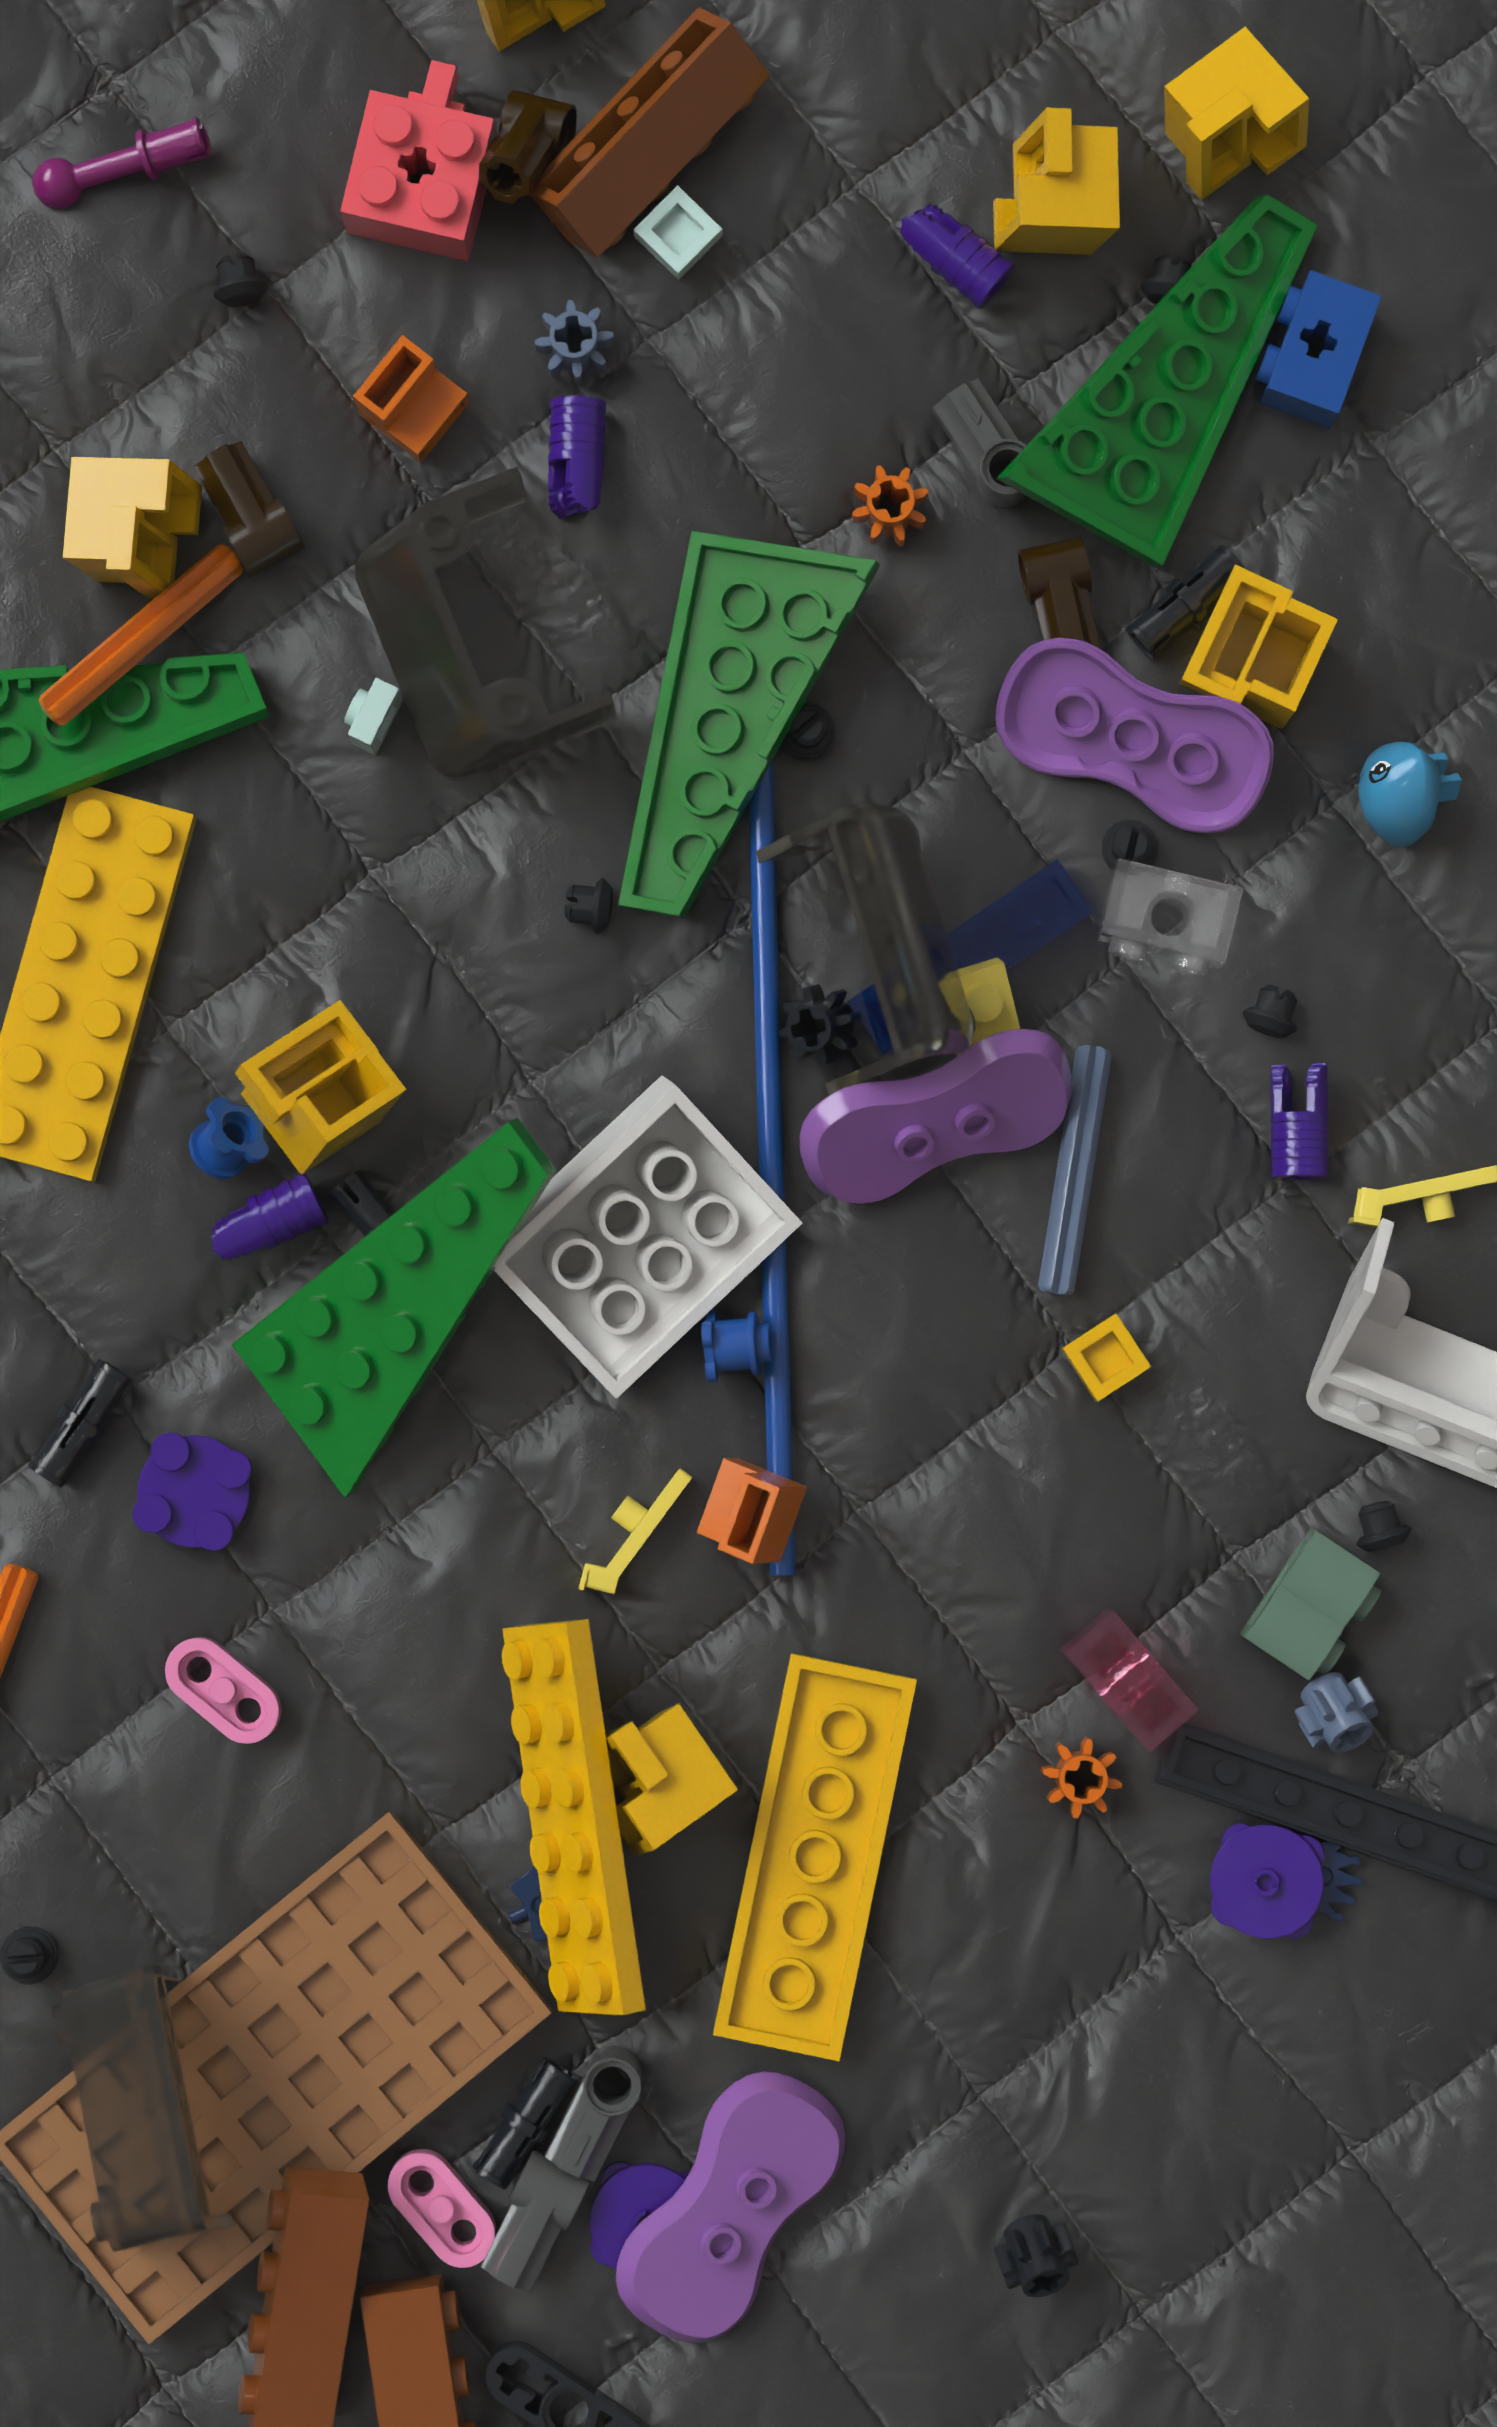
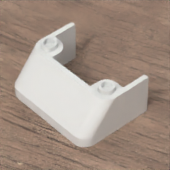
M1382 1218L1348 1280L1313 1369L1306 1393L1307 1403L1315 1414L1327 1421L1497 1488V1352L1404 1315L1408 1309L1411 1292L1408 1284L1401 1276L1383 1268L1394 1222Z

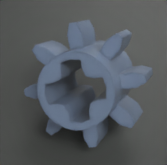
M568 300L566 305L567 312L560 314L557 318L549 313L542 315L543 324L550 332V337L536 339L535 347L537 353L553 354L547 367L549 376L554 377L561 370L572 373L576 384L581 385L583 372L588 371L592 367L601 372L606 371V361L599 353V348L613 346L614 337L613 332H597L596 328L599 326L602 318L601 310L598 307L586 315L576 311L573 300ZM569 333H580L582 339L580 352H569L567 346Z
M1331 1672L1314 1679L1303 1689L1300 1698L1305 1706L1296 1709L1295 1714L1300 1721L1299 1726L1312 1748L1315 1749L1324 1742H1327L1332 1752L1344 1753L1363 1744L1373 1733L1374 1727L1369 1719L1378 1716L1379 1711L1374 1705L1376 1702L1360 1676L1347 1683L1341 1673Z

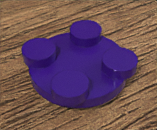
M164 1433L158 1436L151 1446V1456L145 1462L138 1480V1501L133 1508V1520L136 1526L144 1532L156 1533L164 1540L178 1546L203 1547L212 1551L225 1548L232 1541L234 1530L242 1522L249 1507L251 1495L249 1479L252 1474L250 1459L244 1453L232 1450L226 1444L211 1437L198 1435L182 1436L178 1433Z
M1237 1823L1230 1826L1222 1836V1847L1214 1858L1210 1873V1888L1213 1897L1211 1911L1214 1918L1225 1926H1233L1238 1931L1256 1938L1274 1939L1284 1936L1300 1938L1305 1936L1313 1926L1314 1913L1320 1904L1324 1889V1876L1321 1865L1325 1854L1320 1841L1310 1835H1299L1290 1829L1278 1825L1261 1824L1251 1826L1245 1823Z
M615 2161L609 2164L602 2174L601 2188L595 2196L590 2215L592 2236L590 2249L594 2259L598 2263L611 2266L616 2270L621 2249L631 2232L642 2220L662 2206L677 2192L690 2172H677L669 2167L655 2163L632 2165L626 2161Z

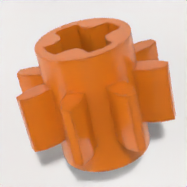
M878 465L875 471V482L871 487L863 483L855 484L853 494L858 499L866 502V506L854 510L851 520L852 523L858 524L867 521L871 528L869 543L874 545L881 535L893 536L894 541L900 547L904 545V530L908 525L918 529L924 528L926 523L925 516L913 510V508L927 500L928 490L919 488L913 491L908 483L910 476L909 468L903 469L899 477L893 475L886 476L883 467ZM889 494L893 503L903 502L898 517L890 518L886 509L877 510L879 508L880 496Z
M1086 1736L1081 1742L1080 1751L1070 1752L1060 1742L1055 1744L1057 1752L1062 1758L1056 1767H1041V1772L1047 1777L1055 1778L1057 1787L1047 1795L1048 1801L1050 1803L1058 1802L1066 1796L1071 1800V1816L1077 1819L1082 1812V1804L1093 1803L1098 1810L1103 1813L1106 1812V1803L1101 1798L1106 1788H1122V1783L1114 1777H1108L1105 1769L1117 1758L1115 1754L1107 1752L1096 1759L1091 1755L1093 1749L1092 1739ZM1080 1761H1088V1769L1096 1774L1098 1779L1096 1784H1085L1082 1794H1075V1787L1070 1781L1065 1779V1774L1067 1770H1078Z

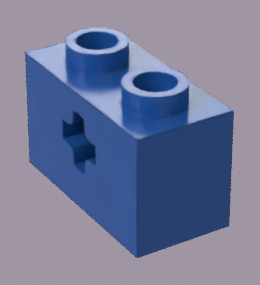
M1312 270L1309 271L1301 289L1290 285L1277 322L1287 325L1281 346L1279 348L1268 344L1255 379L1266 384L1260 404L1331 429L1340 413L1382 296ZM1311 337L1322 340L1320 346L1321 353L1318 359L1306 355L1308 352V342Z

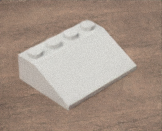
M661 1075L550 1180L517 1234L512 1236L494 1265V1271L617 1399L787 1239L802 1222L674 1083Z

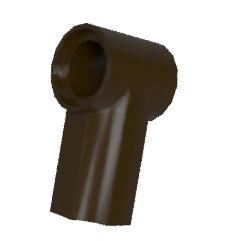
M518 90L510 92L501 113L499 133L479 163V182L488 188L493 199L515 204L518 198L531 194L551 159H555L574 139L577 126L576 106Z
M242 441L230 445L225 444L206 454L205 458L194 466L213 505L217 507L227 526L223 527V530L250 578L305 549L279 498L273 499Z
M1077 537L1018 550V564L1024 594L1028 605H1034L1041 641L1054 638L1076 639L1087 642L1101 650L1096 621L1089 598V593L1092 592L1090 566L1082 538Z

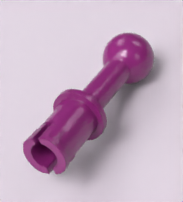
M194 118L160 131L147 133L144 129L136 131L135 146L75 165L66 159L51 158L42 162L36 168L32 179L33 191L38 200L45 206L53 209H65L72 206L79 199L82 189L145 170L149 178L154 181L160 179L161 171L211 157L212 151L208 134L203 124L200 123L199 118Z

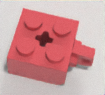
M431 60L422 94L409 91L408 98L370 90L340 210L348 234L469 262L487 189L486 186L479 182V163L493 143L497 133L494 118L465 112V104L454 101L459 79L456 65ZM419 169L430 171V174L422 175L419 184L410 182L409 175H416Z

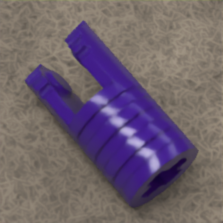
M928 204L924 209L913 212V215L901 219L902 225L899 234L903 236L902 240H905L907 245H911L917 254L932 265L931 270L943 277L944 281L950 286L955 287L958 293L964 298H968L977 309H982L996 295L1015 268L1013 262L1004 258L1001 252L991 247L988 241L982 236H978L967 224L963 226L950 214H945L942 208L939 209L937 205L932 206Z
M560 396L550 400L548 505L550 506V512H553L559 519L566 518L568 515L579 514V511L582 513L589 511V509L599 508L598 504L601 503L600 497L602 495L600 490L602 489L604 468L603 450H605L604 432L606 431L605 414L607 406L606 402L601 399L587 396Z
M1312 1063L1308 1067L1306 1077L1307 1111H1292L1291 1091L1293 1084L1287 1064L1271 1065V1178L1288 1181L1327 1179V1063Z
M307 1173L303 1175L298 1174L294 1179L285 1180L274 1188L270 1187L257 1196L253 1195L247 1198V1205L228 1213V1217H221V1220H216V1225L212 1226V1252H216L223 1260L228 1258L231 1261L232 1258L238 1259L239 1255L243 1254L245 1256L266 1245L271 1250L278 1247L280 1243L291 1241L302 1233L306 1234L317 1226L321 1227L329 1223L323 1205Z

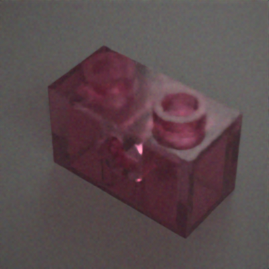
M1109 1608L1105 1609L1059 1649L1136 1741L1149 1753L1199 1711L1115 1611Z

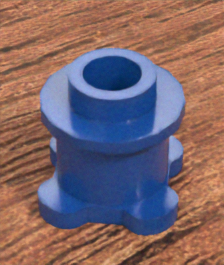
M223 1097L215 1098L207 1106L206 1114L210 1120L199 1124L190 1135L188 1146L195 1164L204 1173L217 1179H231L238 1176L247 1166L248 1162L253 1164L259 1163L269 1152V1147L263 1140L264 1124L249 1105L244 1107L231 1104Z
M710 1310L705 1315L701 1333L708 1383L718 1382V1373L720 1371L751 1370L753 1376L761 1374L762 1362H772L773 1340L770 1323L759 1324L756 1311L749 1312L748 1318L718 1320L716 1310Z

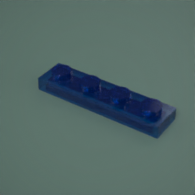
M1057 859L847 1001V1005L852 1012L862 1014V1018L858 1022L880 1054L884 1056L947 1013L938 975L997 957L1004 962L1006 972H1008L1091 916L1094 911Z

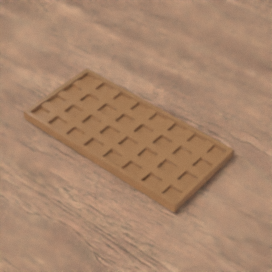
M390 1810L0 2130V2160L148 2345H150L273 2243L275 2230L267 2229L268 2202L271 2190H282L285 2167L358 2173L548 2017L553 2009L397 1816Z

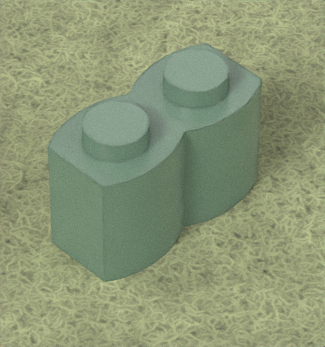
M1310 1528L1286 1562L1276 1581L1247 1621L1240 1635L1307 1680H1310L1316 1671L1323 1675L1327 1674L1345 1648L1346 1643L1338 1639L1344 1627L1352 1617L1361 1622L1378 1600L1381 1590L1374 1586L1380 1573L1318 1531Z

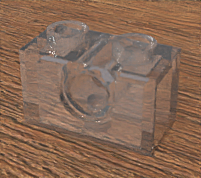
M1119 858L1112 870L1096 940L1110 943L1108 953L1115 956L1145 961L1148 952L1172 958L1170 964L1172 969L1193 975L1207 976L1209 967L1219 970L1226 963L1244 888ZM1160 905H1171L1177 908L1184 918L1182 933L1176 936L1160 934L1152 924V910Z

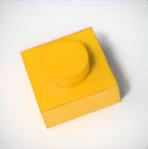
M1117 1313L1061 1348L1095 1402L1100 1401L1151 1367Z

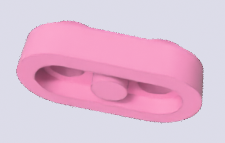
M195 1637L181 1642L169 1654L165 1665V1676L170 1689L226 1737L238 1743L250 1744L266 1738L275 1730L282 1712L277 1692L220 1643L206 1637ZM195 1657H203L211 1664V1675L206 1681H198L190 1674L189 1666ZM244 1698L255 1699L261 1707V1714L254 1722L245 1721L239 1715L238 1707Z
M415 2149L402 2155L393 2166L388 2179V2193L394 2206L435 2254L446 2264L466 2268L483 2261L496 2236V2223L491 2211L441 2154L429 2149ZM419 2170L426 2171L433 2177L434 2186L426 2192L417 2191L411 2185L410 2176ZM459 2220L472 2222L476 2228L475 2237L468 2241L457 2239L452 2231L453 2224Z

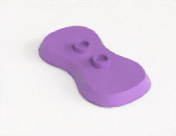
M1054 638L1042 640L1031 645L1020 654L1011 666L999 693L995 717L997 733L1005 748L1023 765L1047 775L1093 778L1119 786L1140 799L1160 818L1182 830L1207 834L1223 832L1236 827L1257 806L1270 779L1274 759L1273 741L1267 727L1248 708L1222 697L1173 694L1151 687L1128 673L1107 653L1084 641Z
M1029 1029L1008 1030L986 1037L944 1066L929 1073L904 1080L865 1082L845 1087L817 1104L809 1112L802 1124L799 1147L805 1170L814 1185L825 1195L847 1203L863 1204L888 1198L931 1169L957 1158L981 1153L1010 1152L1031 1147L1050 1136L1064 1120L1071 1100L1073 1085L1068 1059L1059 1043L1046 1033Z
M762 2071L739 2079L717 2098L704 2123L696 2160L684 2183L667 2202L638 2224L628 2236L621 2249L616 2269L617 2289L623 2303L636 2318L662 2335L691 2343L714 2340L729 2332L744 2318L757 2295L766 2256L778 2232L797 2211L817 2197L829 2185L840 2167L845 2151L846 2138L843 2120L835 2107L822 2094L791 2076L777 2072Z

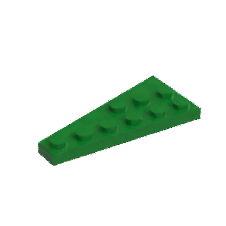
M1268 194L1256 197L996 479L1150 566H1163L1318 225Z
M698 531L691 532L618 905L628 909L685 919L878 571L880 564L876 560Z
M233 653L167 658L165 663L135 665L72 720L61 726L54 723L44 713L39 703V697L69 671L66 665L0 670V822L268 718L267 708L245 654Z
M518 1118L506 1123L231 1344L344 1498L352 1495L358 1489L366 1476L364 1472L374 1456L388 1441L395 1429L393 1426L406 1405L418 1393L466 1315L464 1313L478 1290L487 1283L495 1270L494 1265L512 1236L518 1233L557 1171Z

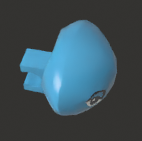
M1394 742L1380 746L1368 756L1360 773L1359 803L1364 818L1373 832L1386 843L1399 848L1412 846L1431 829L1438 802L1457 800L1462 779L1458 773L1444 775L1448 763V757L1444 752L1427 754L1415 743Z

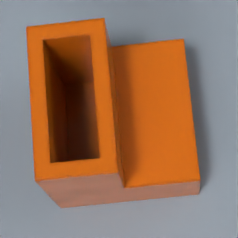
M404 335L399 338L353 395L359 415L420 464L470 404L468 394L438 371L434 359Z
M723 1458L697 1533L719 1542L718 1550L751 1564L780 1562L807 1486L740 1458Z

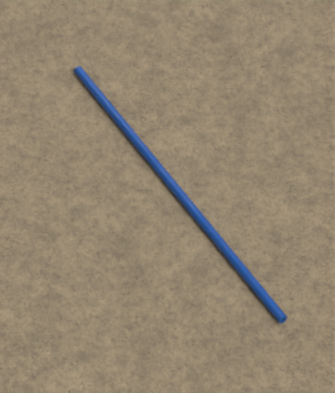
M772 760L749 802L759 1176L785 1203ZM785 1239L761 1262L763 1324L770 1323L773 1340L772 1362H764L767 1470L793 1480L787 1254ZM794 1526L781 1561L770 1562L771 1576L795 1575Z

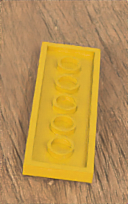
M88 787L67 796L0 1034L1 1158L95 1183L197 818L194 814L94 787Z
M589 1619L502 1628L505 1643L502 1649V1664L505 1673L510 1678L514 1705L511 1715V1726L513 1734L519 1742L523 1767L520 1788L522 1797L529 1809L533 1836L530 1841V1856L534 1867L538 1871L542 1898L539 1907V1919L542 1929L547 1935L551 1960L548 1973L550 1990L557 2001V2008L560 2012L627 2015L644 2011L646 2008Z
M796 1653L790 1654L713 2029L714 2036L840 2061L917 1683L916 1678Z

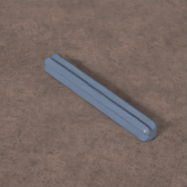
M1082 1045L1075 1051L1072 1070V1096L1064 1120L1038 1283L1039 1289L1048 1294L1068 1296L1072 1295L1075 1291L1112 1059L1111 1051L1100 1046Z

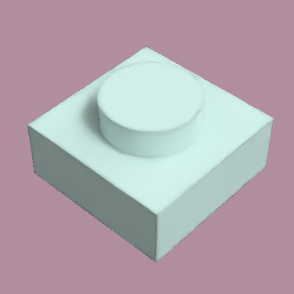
M677 185L633 229L634 237L679 280L723 236V229Z
M375 678L369 692L363 689L358 690L344 720V723L351 726L348 736L353 745L376 756L404 700L399 688Z

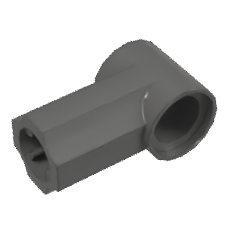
M977 378L971 382H965L949 392L932 407L933 415L977 480L980 496L988 504L997 508H1012L1020 505L1028 496L1010 486L997 484L992 479L989 469L1000 461L1012 462L1027 445L1018 440L980 380Z
M608 2046L595 2052L588 2061L582 2081L545 2153V2158L554 2163L559 2169L577 2178L595 2182L630 2110L640 2096L643 2072L642 2065L634 2053L624 2047ZM612 2066L621 2068L630 2077L631 2085L621 2094L612 2095L605 2093L599 2088L595 2080V2076L600 2070Z
M533 2149L507 2202L511 2203L480 2268L491 2274L494 2279L512 2288L530 2292L551 2253L550 2250L560 2230L566 2231L590 2180L577 2178L559 2169L554 2163L546 2159L544 2154Z

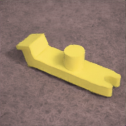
M1497 1165L1382 1190L1361 1187L1357 1192L1354 1216L1349 1218L1348 1224L1376 1228L1381 1220L1383 1206L1421 1198L1427 1223L1455 1217L1450 1192L1496 1183Z
M679 1468L649 1510L628 1495L611 1519L631 1533L607 1567L585 1563L578 1589L585 1590L587 1587L615 1594L620 1575L693 1477Z

